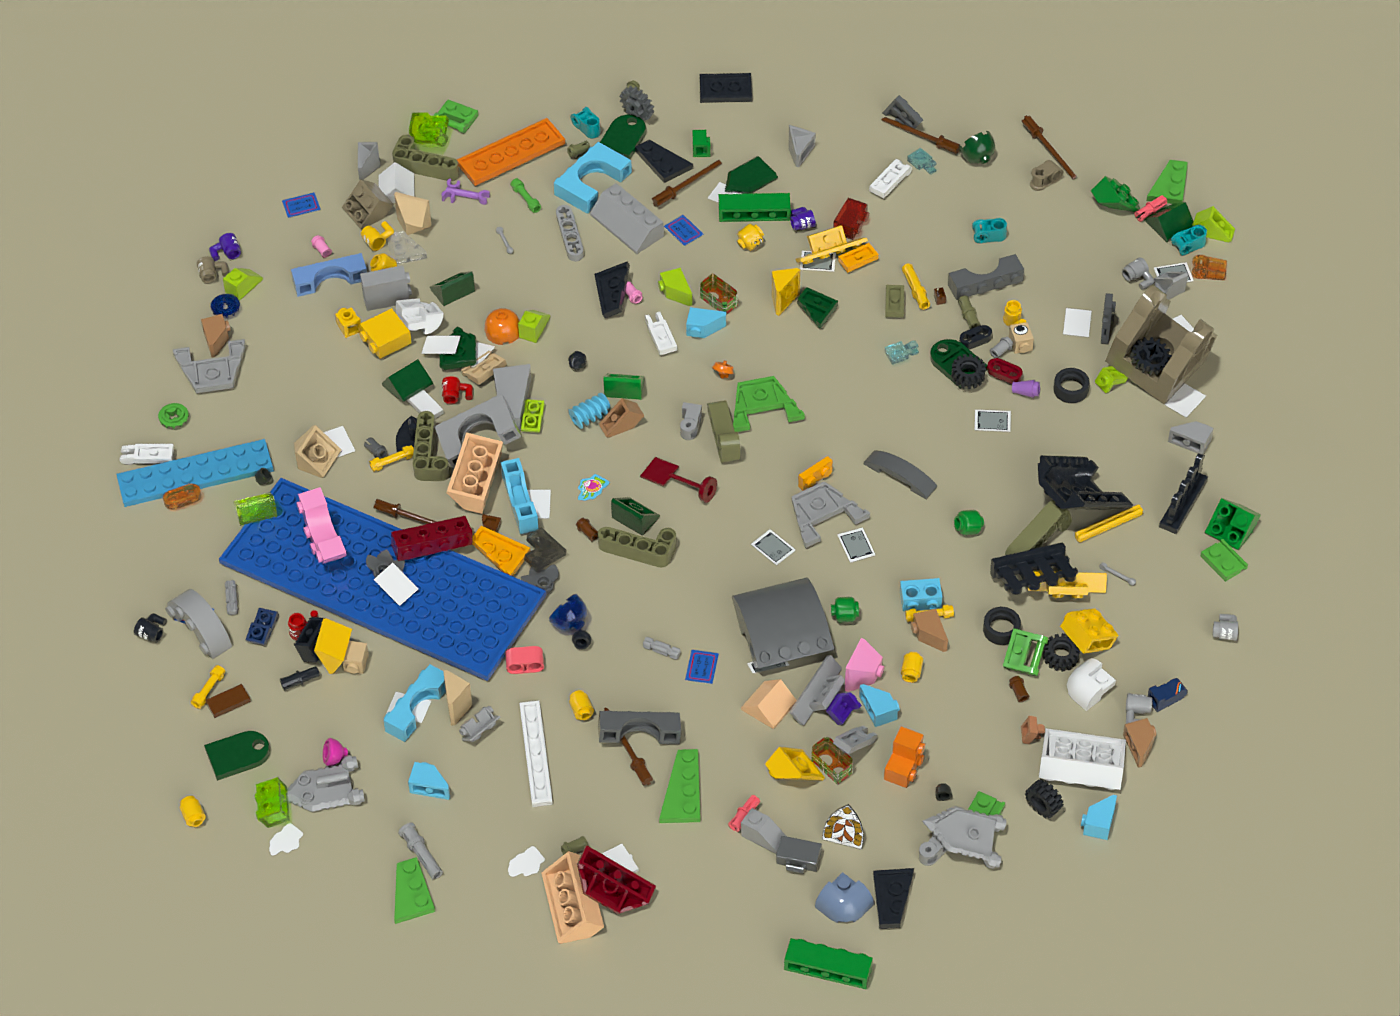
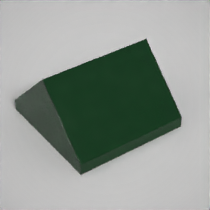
M1186 202L1173 203L1144 220L1166 243L1171 241V238L1176 233L1192 228L1194 222Z
M460 272L430 286V289L440 303L446 306L475 292L473 272Z
M419 359L389 376L382 383V386L404 402L432 385L433 381Z
M630 497L612 498L611 500L612 518L642 536L660 517L659 514Z

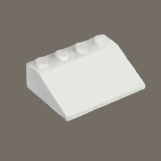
M1046 728L1039 778H1043L1046 781L1057 780L1067 784L1077 783L1088 787L1098 786L1108 790H1120L1126 740Z

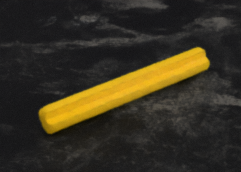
M1137 504L1132 508L1121 511L1076 531L1075 539L1078 542L1087 540L1142 515L1143 509Z

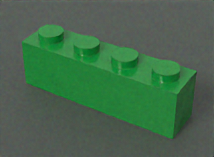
M790 193L718 194L719 222L790 221Z
M790 938L784 958V970L865 990L867 989L873 965V957H869L866 954H856L842 948L835 949L824 944H814L803 939Z

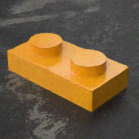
M867 243L838 256V262L848 273L877 260L879 254L870 243Z
M827 456L799 474L798 487L804 491L809 487H813L821 479L828 477L832 473L833 460Z

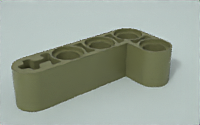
M402 135L398 139L392 152L393 163L395 162L418 175L446 181L448 179L455 181L459 178L458 161L456 159L415 150L414 138L411 135Z
M727 401L707 403L708 415L720 462L740 460L739 435L737 431H734Z
M430 411L420 412L417 417L412 462L414 477L420 481H445L450 476L449 464L445 457L433 456L436 430L434 427V414Z
M1051 500L1008 546L1005 555L1042 547L1057 529L1060 532L1068 529L1072 522L1070 511L1058 508L1055 505V501Z
M602 527L598 531V546L603 552L662 568L670 563L675 552L676 532L672 528H663L656 540L615 528Z

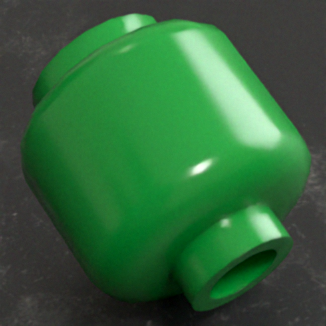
M977 510L960 511L954 518V527L961 535L978 534L984 526V519Z
M837 597L835 604H831V616H835L836 621L839 623L854 622L856 617H859L858 601H855L853 597Z

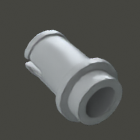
M1002 337L1000 342L990 349V354L994 358H999L1005 351L1012 349L1013 341L1009 337Z

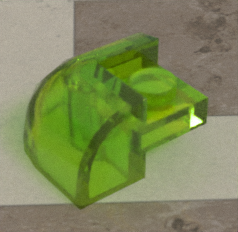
M428 112L412 113L409 135L420 146L444 147L449 138L446 135L449 118L447 115L431 116Z

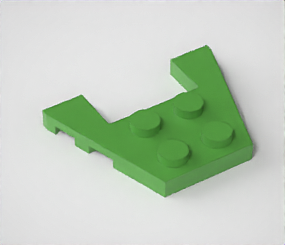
M774 376L738 382L733 422L735 432L750 430L747 414L784 408L788 422L804 420L805 414L797 407V403L790 399L787 391Z

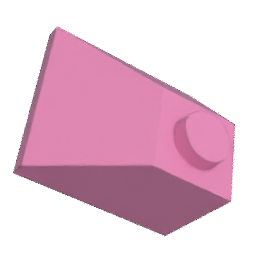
M863 638L860 639L846 666L845 691L847 692L859 689L862 684L868 686L874 684L877 677H881L884 671V666H882L883 657Z

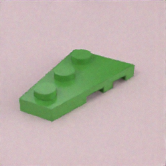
M1169 160L1148 193L1146 201H1153L1163 195L1169 204L1182 203L1188 162Z
M417 857L397 863L395 924L435 912Z

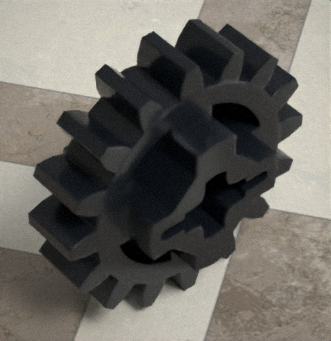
M1143 337L1142 342L1137 340L1136 344L1133 345L1130 357L1133 358L1131 363L1137 364L1135 368L1142 369L1141 373L1148 371L1149 375L1152 372L1159 375V372H1162L1172 355L1169 354L1170 349H1165L1166 343L1160 344V339L1154 341L1153 337L1150 340Z

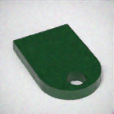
M627 114L619 116L611 123L600 143L631 159L635 153V146L639 145L645 137V122L640 117H636V115Z
M944 339L932 346L930 360L935 368L952 381L951 373L954 360H957L958 356L963 358V354H966L967 357H969V354H973V358L976 355L961 342L953 339ZM944 348L947 351L940 352L938 349ZM970 369L962 370L966 374L975 373V371Z
M256 731L241 732L204 745L217 781L259 767L268 759L270 753L267 738ZM257 744L264 745L261 749H254V746Z

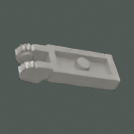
M863 725L836 736L833 744L839 747L842 752L851 754L867 745L873 744L877 739V734L872 732L867 735L868 728Z

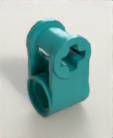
M584 107L577 114H571L570 118L573 125L583 132L586 137L594 139L600 136V120L588 107Z
M1002 218L979 219L972 223V229L975 231L974 241L976 243L1001 242L1007 238V222Z
M1195 225L1192 228L1176 233L1171 238V242L1178 247L1181 255H1187L1206 245L1207 229L1202 225Z

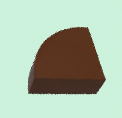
M483 514V527L498 533L502 522L501 518Z

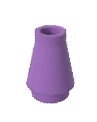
M1035 379L1013 382L1012 393L1034 398L1040 394V382Z

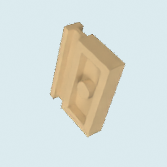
M487 351L476 359L478 361L489 353L482 362L475 367H464L461 369L463 376H467L468 379L479 385L493 375V369L505 367L507 363L504 358L495 353L492 354L491 351Z

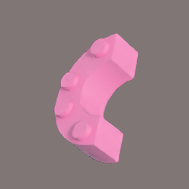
M321 487L298 494L299 502H296L299 513L303 514L306 527H303L306 538L311 539L310 548L313 555L316 554L318 562L324 564L346 557V551L341 538L337 536L332 525L327 502Z

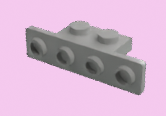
M831 655L827 656L790 710V714L800 725H805L813 711L826 710L835 695L841 691V686L845 682V679L838 675L841 671V666Z

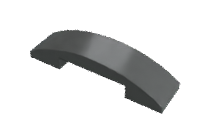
M874 450L864 461V465L878 473L883 470L910 485L913 493L926 500L937 488V484L923 471L891 453Z

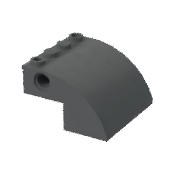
M808 577L732 596L741 634H746L754 669L834 650L823 607Z

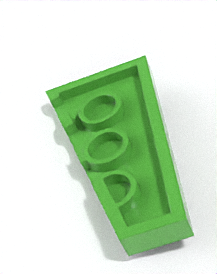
M698 749L677 751L659 823L700 822Z

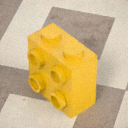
M392 308L360 323L361 332H359L362 341L368 343L370 351L373 354L375 353L379 359L412 343L409 329Z
M1096 608L1071 611L1064 616V621L1060 625L1062 630L1083 654L1110 650L1119 636L1113 626L1103 618Z

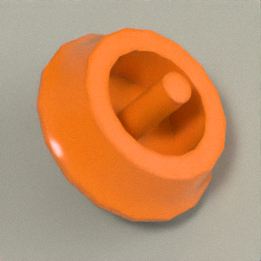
M725 360L723 362H715L712 366V369L716 370L722 379L728 378L729 374H734L733 366L727 364Z

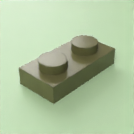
M886 285L885 317H904V285Z

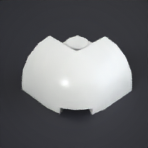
M420 299L396 301V314L411 331L421 329L426 335L435 331L442 323L443 312L434 302L428 304L420 302Z
M1091 658L1077 667L1068 678V694L1078 705L1087 711L1101 700V696L1115 685L1116 680L1102 669L1101 662Z

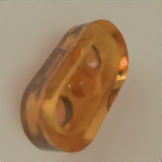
M187 484L169 490L163 496L164 505L168 509H178L200 500L201 490L196 484Z

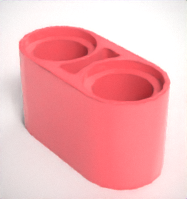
M515 647L508 649L505 653L506 670L511 674L535 673L544 669L543 650L541 647Z

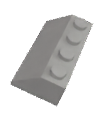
M617 183L602 192L590 212V216L636 254L664 237L663 221Z

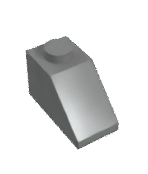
M1197 421L1174 426L1169 431L1168 442L1195 453L1204 454L1212 440L1214 428Z
M751 808L741 822L742 837L777 854L781 836L786 835L769 816Z

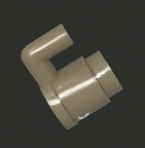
M208 256L197 260L199 276L204 283H212L216 280V269H221L222 276L224 277L229 273L228 265L224 261H214L212 257Z

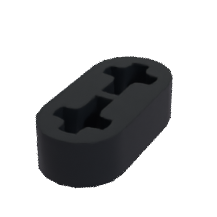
M987 325L972 328L960 334L959 342L968 349L981 346L991 341L992 329Z

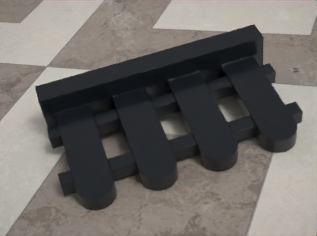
M1197 454L1194 466H1190L1185 480H1182L1177 494L1173 495L1171 504L1159 523V528L1177 535L1207 483L1208 476L1201 474L1205 455Z
M1061 542L992 558L990 574L993 579L1001 578L1003 580L1006 591L1010 590L1012 594L1018 595L1022 593V587L1028 586L1031 590H1038L1042 582H1046L1049 586H1056L1059 578L1073 582L1076 580L1078 569L1076 567L1072 568L1069 564L1070 558L1065 556L1066 546ZM1051 566H1055L1058 572H1054ZM1038 570L1041 576H1036L1033 571ZM1019 574L1023 580L1019 581L1015 575Z

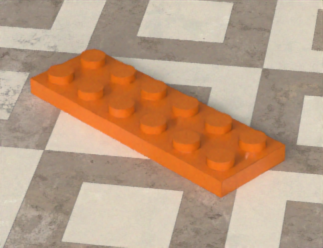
M545 118L457 159L459 168L476 186L566 143L562 134L548 118Z

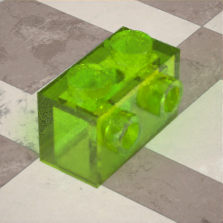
M278 777L256 784L255 800L258 808L256 810L258 821L262 822L267 828L290 821L287 786Z

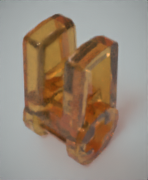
M1205 255L1193 257L1192 264L1194 267L1192 268V276L1194 278L1225 280L1226 260Z

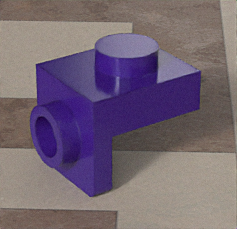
M851 692L839 693L835 696L826 712L837 725H841L852 710L860 709L862 705Z

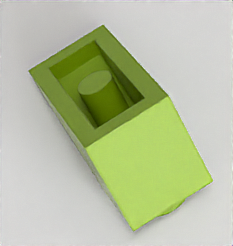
M1214 206L1196 213L1193 226H1204L1207 229L1206 238L1228 243L1232 241L1235 228Z
M234 268L223 278L225 293L240 301L263 280V277L250 269Z
M681 268L661 272L658 287L660 291H663L665 297L681 304L692 306V292Z
M536 310L525 311L518 323L519 338L537 343L550 319V314Z

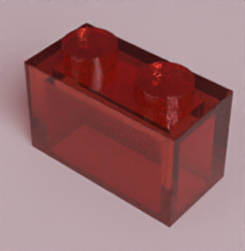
M848 197L833 221V228L842 226L845 238L853 240L856 234L860 233L862 224L867 222L869 218L868 204Z

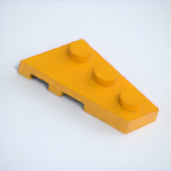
M480 526L472 537V544L503 573L510 576L515 575L531 553L530 547L483 526Z

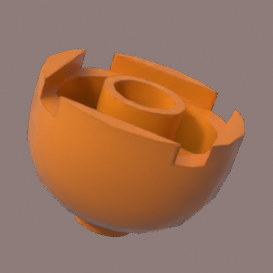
M506 308L492 311L485 320L487 339L498 345H503V342H509L510 344L519 338L518 323L520 321L517 314Z

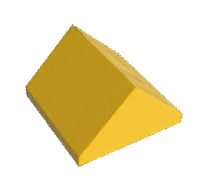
M799 268L772 271V300L776 315L780 316L800 294Z
M325 618L322 621L314 651L329 674H333L344 661L352 629Z

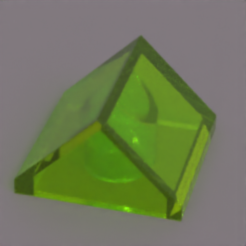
M271 492L233 502L240 526L277 517L275 500Z

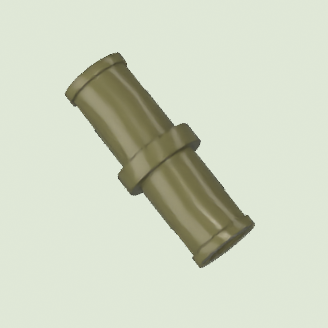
M960 297L958 304L961 307L963 318L966 319L969 325V329L980 326L981 324L976 316V309L972 307L969 297Z

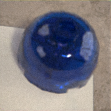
M573 594L566 599L568 602L564 605L560 604L549 617V622L562 632H570L574 629L578 631L586 624L584 619L587 616V607L577 594Z

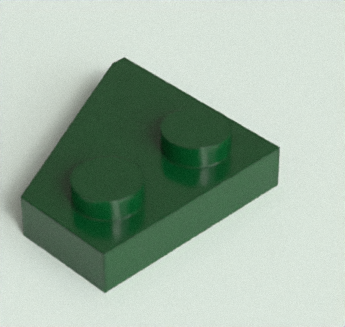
M806 287L798 297L797 304L816 326L821 329L837 308L838 300Z

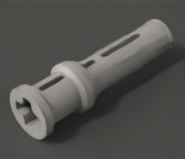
M414 823L405 824L399 829L398 834L405 839L408 849L414 851L431 879L439 878L443 871L426 848L423 836H419L415 830L416 826Z

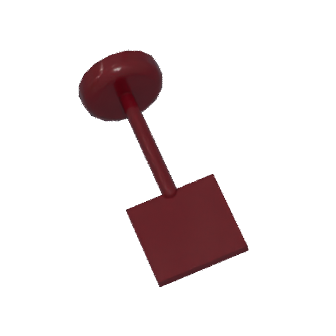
M657 457L651 461L640 475L641 478L661 486H665L670 478L699 488L698 497L705 503L712 500L717 490L716 478L709 476L701 484L674 474L679 468L678 465Z

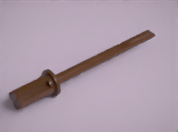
M1030 115L1024 116L1021 122L1030 131L1031 137L1034 139L1039 138L1069 176L1075 179L1077 177L1042 135L1044 129L1039 127Z
M884 117L881 119L888 124L935 142L938 149L943 148L955 154L959 153L960 144L946 139L943 135L937 138L890 118Z
M717 160L674 188L667 186L664 191L652 198L653 205L658 207L666 201L676 198L677 191L721 165L722 162Z
M376 499L373 507L393 515V518L401 515L425 524L437 522L402 510L399 503L394 505Z
M624 735L620 741L632 760L630 768L635 771L642 785L647 784L648 786L653 781V778L645 766V760L637 758Z

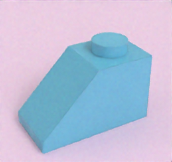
M690 307L686 323V336L706 338L726 327V312Z
M865 684L860 685L859 697L875 727L897 720L898 711H900L899 704L896 699L893 700L890 693Z
M414 762L408 781L410 793L449 800V785L437 768L426 762Z
M1111 795L1088 808L1087 815L1083 814L1081 826L1084 827L1083 835L1108 840L1117 795Z

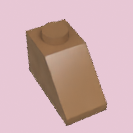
M223 314L201 319L203 332L212 358L219 353L229 339L228 331H231L228 320L224 321Z
M621 398L602 419L599 426L605 436L610 438L633 429L644 417V414L636 402Z
M932 609L914 613L913 622L910 625L912 633H916L918 641L946 652L948 639L937 610Z
M1148 718L1127 723L1124 726V739L1138 767H1142L1156 736V729L1154 725L1150 724Z

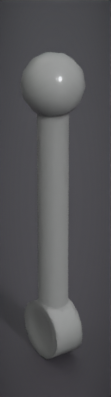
M497 227L496 233L500 234L507 248V253H513V248L509 246L503 234V228Z
M1104 562L1099 565L1101 570H1107L1128 581L1130 585H1135L1136 580L1134 578H1128L1109 568Z

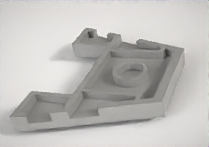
M245 339L228 341L230 356L191 361L189 347L173 349L174 357L195 393L234 387L246 346Z
M825 481L792 496V505L805 548L821 541V536L813 526L845 511L854 524L870 518L868 510L861 509L857 506L856 502L853 500L849 501L843 497V493Z

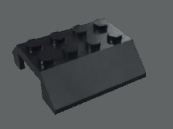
M1040 456V463H1038L1039 485L1044 489V493L1055 501V505L1063 510H1112L1132 508L1133 506L1132 502L1122 492H1103L1093 482L1092 477L1099 467L1093 460L1089 461L1088 457Z

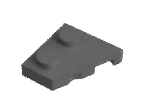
M900 95L883 111V115L887 116L890 114L896 118L895 121L914 129L923 121L919 113Z
M1110 293L1105 295L1101 344L1107 345L1110 324H1114V314L1112 312L1115 313L1116 301H1113V294Z

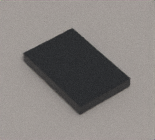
M751 73L699 74L700 103L752 102Z

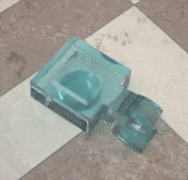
M919 148L907 156V161L918 170L924 168L929 174L937 171L934 168L937 163L923 149Z
M916 340L905 345L900 341L884 347L885 353L892 365L909 359V355L914 356L919 353L917 350L919 346Z

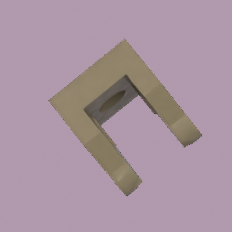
M1151 285L1140 297L1115 336L1105 362L1165 405L1207 360L1218 335L1214 333V328L1202 319H1199L1192 332L1166 315L1171 302L1166 298L1167 294L1155 285ZM1143 337L1147 340L1153 337L1154 341L1160 339V344L1166 343L1165 349H1170L1169 354L1172 357L1162 372H1159V375H1156L1155 372L1149 375L1148 371L1141 373L1142 369H1136L1137 364L1131 363L1133 359L1130 357L1131 349L1137 340L1142 342Z

